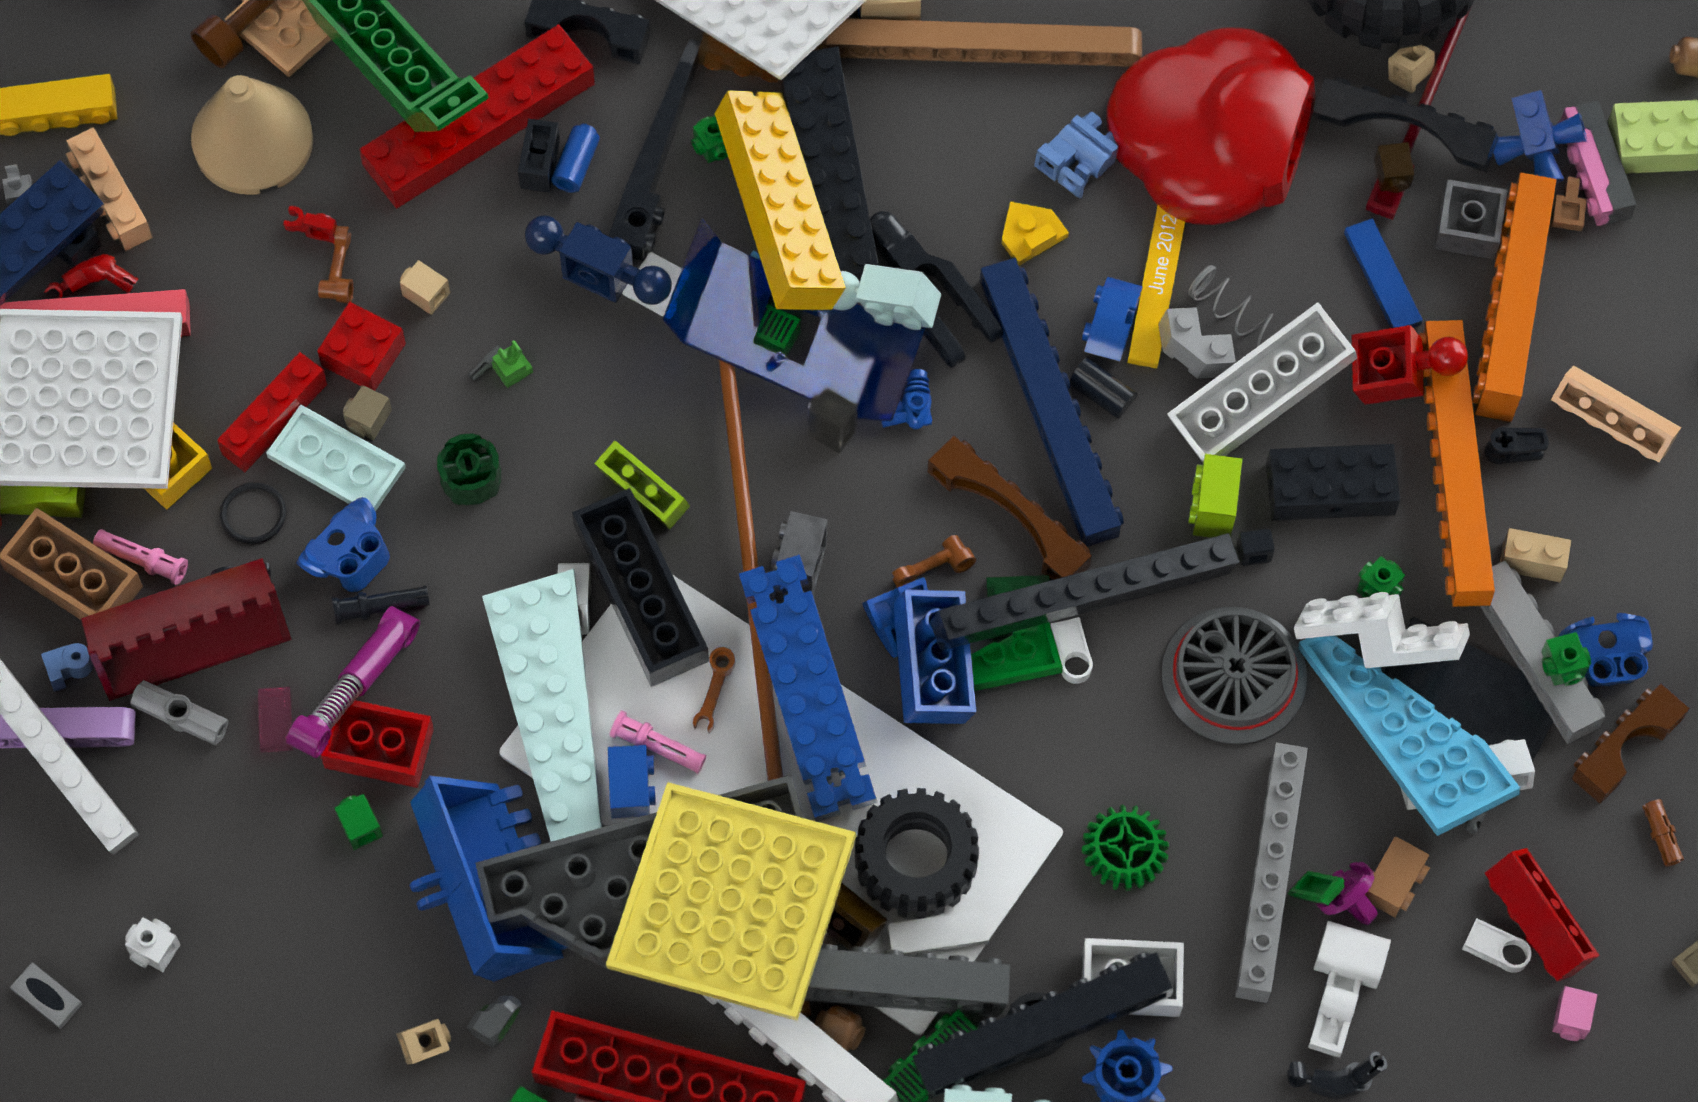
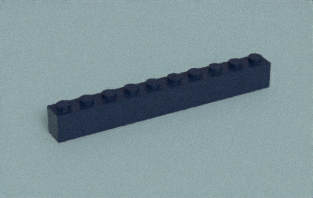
M1016 258L982 267L980 271V284L991 312L1002 328L1003 343L1081 542L1088 547L1119 537L1121 525L1124 524L1122 512L1119 507H1114L1112 503L1113 491L1108 479L1103 480L1100 457L1097 452L1093 453L1089 443L1092 440L1088 427L1081 425L1079 404L1076 399H1071L1068 392L1070 390L1068 376L1066 372L1061 373L1058 363H1060L1058 351L1055 345L1050 346L1047 339L1049 337V329L1044 319L1040 320L1038 316L1039 305L1035 294H1030L1026 286L1029 284L1025 268H1019Z

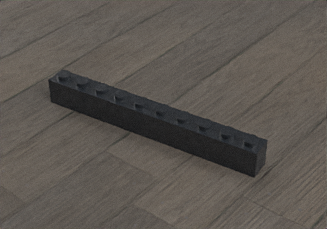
M1228 533L938 610L930 623L941 652L1224 576L1236 567L1239 559Z

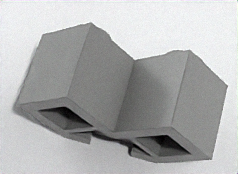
M1197 307L1166 310L1158 323L1162 350L1171 359L1175 357L1189 368L1188 372L1197 379L1216 378L1236 363L1231 334L1201 336Z

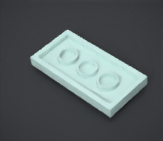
M303 405L298 407L266 452L270 460L348 504L360 497L367 498L375 511L406 468L405 463Z

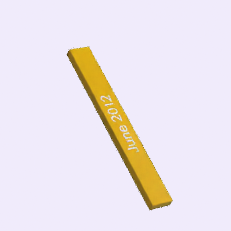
M1158 205L1127 361L1129 364L1156 369L1158 368L1162 347L1158 323L1166 310L1169 309L1185 226L1184 221L1171 216Z

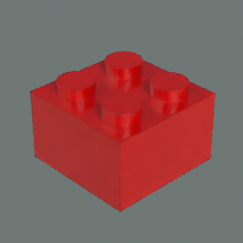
M349 301L317 351L322 367L359 386L364 385L376 391L406 343L401 327Z

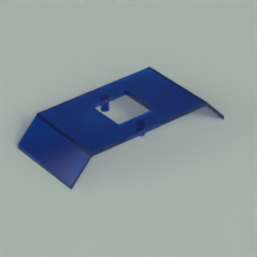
M702 218L662 319L679 340L687 346L849 418L891 422L926 327H921L920 330H913L900 323H893L891 326L882 325L875 322V318L866 312L863 306L856 304L848 310H803L821 318L804 365L787 359L783 352L774 353L752 342L769 297L772 296L762 262L751 255L722 243Z

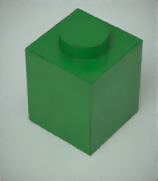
M364 794L358 797L356 795L346 797L339 803V806L334 808L353 850L383 837L380 825Z

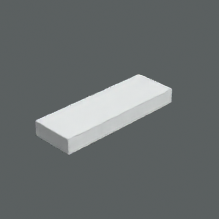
M984 909L887 923L890 949L902 951L903 956L989 944Z

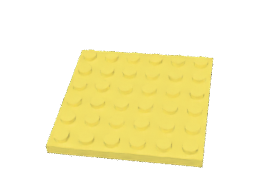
M667 782L606 962L607 969L798 1021L853 849L856 833Z

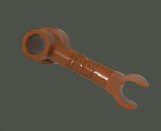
M337 226L335 229V248L329 279L320 280L318 287L319 298L336 299L337 303L352 302L354 292L353 280L341 278L346 251L349 248L352 233H348L349 227Z
M952 535L942 543L944 550L914 565L897 568L892 572L894 576L892 580L898 588L916 580L918 576L946 562L950 563L956 573H961L971 568L975 564L976 558L970 548L964 546L958 535Z
M718 647L710 654L709 661L713 670V676L700 712L693 718L694 729H696L699 720L707 719L709 721L708 734L714 728V710L725 677L730 675L735 667L734 653L726 647ZM722 661L728 663L725 667H720L718 664Z

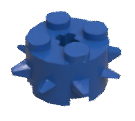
M1118 1030L1116 1040L1111 1041L1104 1048L1093 1045L1089 1048L1096 1058V1064L1092 1072L1082 1077V1082L1094 1086V1090L1101 1099L1100 1102H1150L1151 1100L1164 1102L1165 1098L1159 1091L1158 1085L1161 1077L1172 1072L1173 1069L1171 1065L1159 1062L1158 1054L1154 1050L1156 1042L1154 1038L1146 1042L1138 1038L1128 1039L1123 1030ZM1131 1071L1133 1073L1132 1078L1126 1079L1122 1077V1072Z

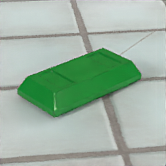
M1307 871L1289 890L1288 894L1297 899L1329 905L1344 889V879Z

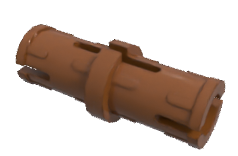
M1662 799L1653 800L1643 805L1642 808L1652 831L1650 833L1651 839L1656 841L1664 866L1668 867L1684 861V856L1675 837L1677 831L1667 817Z

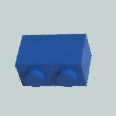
M646 745L607 747L611 818L641 817L650 814V806L656 805L655 786H649L648 775H654L653 755L647 756Z

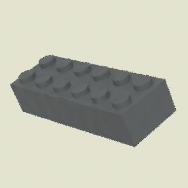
M822 944L804 1001L943 1013H955L959 1010L962 1014L999 1017L1008 1005L1010 965L1001 964V960L996 958H984L982 962L969 961V957L962 955L949 956V959H938L935 954L926 952L917 953L915 957L903 956V952L899 950H884L883 954L870 953V949L865 947H852L850 951L837 950L838 947L836 945Z

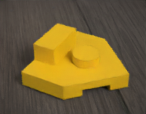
M1010 201L1001 244L1011 258H1016L1019 266L1068 238L1069 232L1053 210Z

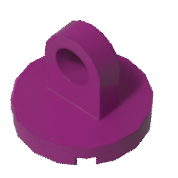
M1353 862L1348 865L1351 869L1346 872L1340 869L1331 875L1344 879V889L1329 905L1316 903V905L1326 915H1335L1347 909L1359 922L1369 925L1378 915L1374 905L1365 896L1375 879L1374 872L1364 862Z

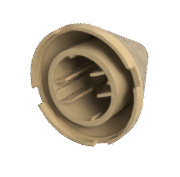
M237 75L231 77L201 108L193 124L191 143L200 170L211 182L233 193L255 195L261 194L260 190L276 185L280 188L286 185L302 171L312 152L313 131L307 111L291 93L280 87L247 76Z

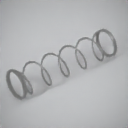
M1213 265L1207 266L1191 284L1188 296L1193 300L1199 301L1219 290L1213 306L1215 318L1226 317L1242 306L1236 320L1235 333L1238 336H1244L1264 324L1258 338V347L1273 313H1270L1251 330L1239 333L1237 331L1238 322L1251 295L1228 313L1218 316L1215 313L1216 305L1229 278H1226L1207 295L1195 298L1205 290L1216 274V267ZM1208 274L1204 282L1196 289L1202 279Z

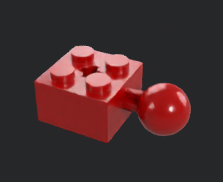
M1411 325L1351 335L1352 347L1355 349L1358 357L1352 362L1353 392L1365 405L1424 396L1423 370L1433 369L1439 375L1454 376L1465 368L1468 361V352L1465 345L1454 337H1442L1436 340L1428 351H1423L1422 338Z

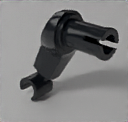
M1372 1052L1361 1063L1353 1062L1338 1072L1315 1069L1313 1075L1306 1074V1065L1304 1063L1291 1062L1287 1071L1288 1082L1292 1087H1302L1305 1084H1309V1092L1338 1100L1368 1090L1372 1085V1079L1386 1070L1387 1060L1382 1055L1378 1060L1373 1061L1380 1053Z

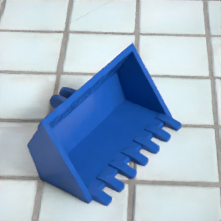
M429 776L425 780L423 788L410 801L436 872L411 882L410 888L412 892H420L440 885L442 891L418 900L416 903L418 910L423 911L447 903L473 974L493 982L543 963L564 958L561 950L567 947L529 926L496 935L489 923L475 863L541 845L539 834L533 833L518 838L515 827L532 821L529 809H523L510 814L507 810L505 803L523 796L521 787L514 785L499 789L498 784Z

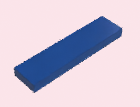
M1373 218L1346 227L1344 230L1345 237L1390 328L1411 325L1414 328L1422 325L1423 319Z

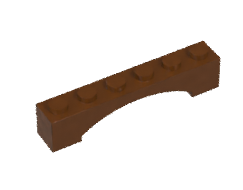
M953 436L928 460V473L949 492L957 488L976 493L995 502L1013 515L1035 541L1043 558L1041 572L1044 575H1049L1050 580L1085 572L1090 567L1092 555L1089 548L1083 542L1073 540L1060 522L1049 519L1044 514L1043 508L1036 501L1026 499L1021 494L1020 488L1013 481H1006L998 474L997 468L990 461H983L979 458L974 448L967 441L963 440L961 442L957 437Z

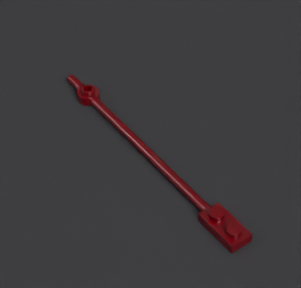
M1470 10L1461 19L1456 18V25L1449 30L1419 104L1431 106ZM1412 124L1409 125L1402 142H1408L1410 154L1421 128ZM1377 178L1365 210L1394 220L1406 190L1398 193L1390 191L1380 192Z

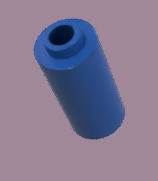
M588 124L572 127L551 178V182L557 188L570 193H576L580 190L600 140V136L596 133L594 127Z

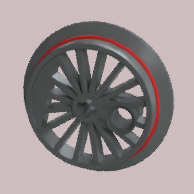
M1222 607L1193 617L1175 633L1164 654L1162 684L1165 696L1172 710L1191 730L1216 742L1248 744L1273 736L1287 726L1297 714L1306 693V663L1304 656L1298 649V643L1279 622L1252 609ZM1232 623V643L1227 639L1221 624ZM1239 623L1250 625L1251 628L1239 652ZM1213 627V631L1204 632L1206 629ZM1257 628L1265 632L1267 635L1247 653ZM1195 638L1200 641L1199 648L1190 644ZM1273 640L1280 647L1258 655ZM1215 645L1220 649V652L1210 653L1205 647ZM1186 653L1198 658L1200 663L1183 662L1184 654ZM1285 656L1288 665L1264 663ZM1184 672L1209 674L1186 681ZM1264 674L1282 676L1277 680ZM1215 682L1199 698H1197L1191 691L1193 689ZM1261 685H1264L1269 688L1266 690ZM1225 686L1216 709L1213 710L1206 706L1205 703ZM1231 689H1233V716L1221 713ZM1240 689L1248 704V708L1241 714ZM1251 690L1258 696V698H1257L1256 700H1255V698H1254V696H1253Z

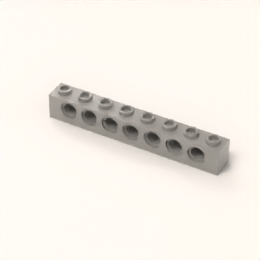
M1276 742L1272 753L1235 998L1267 1003L1272 991L1308 750L1306 747Z

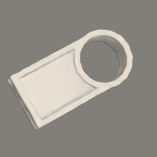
M1080 617L1051 623V629L1062 663L1061 674L1063 678L1073 684L1085 682L1091 675L1093 663ZM1071 658H1081L1087 663L1088 670L1082 675L1070 674L1065 668V662Z
M1477 918L1462 950L1511 973L1520 972L1525 969L1532 955L1530 946L1522 938L1513 936ZM1508 945L1520 947L1525 953V962L1520 965L1510 964L1503 957V948Z

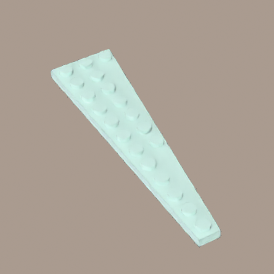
M574 569L482 596L550 841L602 828Z

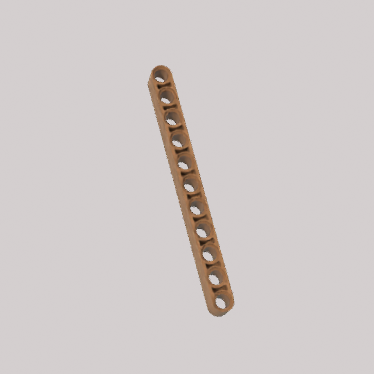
M846 19L818 45V50L838 47L840 58L1131 66L1142 57V32L1133 27Z

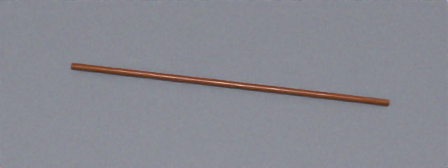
M712 268L708 273L743 572L759 566L724 270L722 268ZM747 601L767 780L770 781L783 777L773 685L750 612L751 609L757 608L756 602L748 604ZM804 1001L801 1013L805 1017L811 1016L810 1001Z

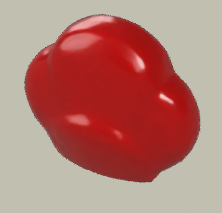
M1239 27L1214 29L1192 38L1184 45L1153 51L1134 62L1116 82L1109 97L1106 113L1107 131L1112 132L1116 145L1119 146L1116 155L1119 162L1143 181L1152 200L1165 212L1179 220L1195 225L1229 223L1264 207L1284 203L1298 168L1316 99L1314 77L1299 67L1296 60L1283 45L1261 32Z

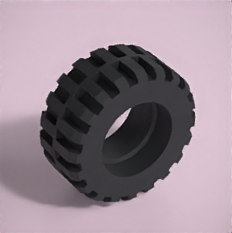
M906 788L898 790L897 797L893 799L890 794L880 799L878 807L872 805L867 811V818L861 820L855 840V869L858 871V880L861 886L867 888L866 894L872 901L878 899L880 901V908L887 912L891 908L897 909V916L907 918L908 912L916 913V919L926 918L927 912L933 911L935 916L944 913L945 906L954 907L960 902L961 895L967 894L977 871L979 857L978 834L976 828L971 826L972 819L967 812L961 813V805L954 799L948 803L944 801L945 794L935 791L934 796L926 794V788H917L916 793L908 794V789ZM919 829L928 831L937 836L946 846L947 860L945 865L932 875L925 877L906 876L895 870L887 861L886 847L888 842L897 834L907 830Z

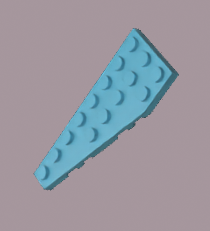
M1337 636L1306 638L1299 642L1298 649L1436 836L1520 794V786L1482 738L1476 734L1472 736L1463 730L1458 721L1452 717L1450 719L1446 718L1434 709L1435 705L1398 679L1392 680L1382 673L1381 667L1365 668L1363 658L1355 654L1356 650Z

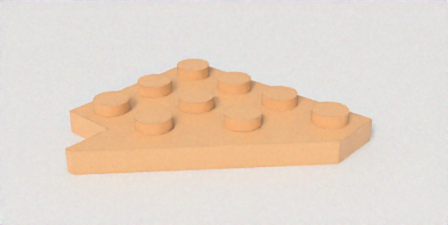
M242 0L243 3H241L234 11H232L225 18V21L229 17H231L239 8H241L248 0ZM277 0L239 34L240 37L288 77L293 75L331 40L315 22L303 0Z

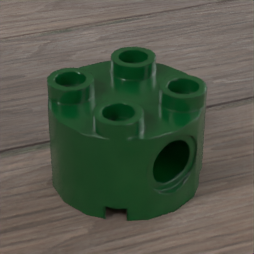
M474 433L460 434L450 438L437 456V470L440 476V484L445 494L457 505L480 504L495 497L498 494L501 483V467L499 464V454L494 444L489 440L487 442L480 435Z

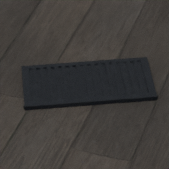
M1413 617L1410 619L1407 629L1417 624H1424L1427 627L1433 626ZM1467 643L1459 660L1387 666L1384 674L1392 680L1396 678L1435 705L1434 709L1448 719L1452 717L1461 724L1463 730L1472 736L1476 734L1488 745L1499 744L1505 740L1517 741L1525 739L1532 762L1553 723L1549 713L1545 710L1544 705L1540 702L1537 694L1521 670Z

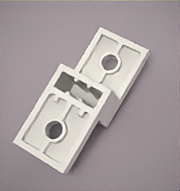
M1386 592L1375 593L1365 598L1349 595L1336 601H1327L1324 598L1314 599L1305 605L1294 626L1296 639L1358 633L1365 668L1459 660L1470 636L1468 623L1458 624L1456 621L1444 622L1439 626L1433 627L1417 624L1405 629L1399 594L1389 595Z

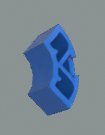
M1107 277L1104 286H1097L1093 303L1098 304L1092 324L1086 323L1082 340L1087 341L1084 352L1117 361L1121 360L1143 286Z

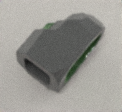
M500 996L493 1003L484 1005L480 1011L475 1013L467 1025L468 1031L487 1045L496 1047L504 1039L522 1008L520 1000L514 996Z

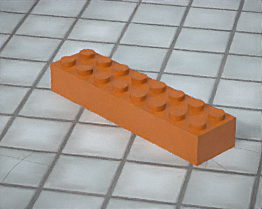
M1520 172L1517 183H1511L1509 195L1506 198L1500 249L1497 250L1494 263L1496 273L1493 276L1490 287L1492 298L1491 303L1488 304L1485 317L1487 327L1484 330L1481 341L1483 352L1482 357L1479 358L1476 376L1479 377L1472 395V403L1477 404L1475 412L1477 416L1512 422L1521 400L1557 179Z

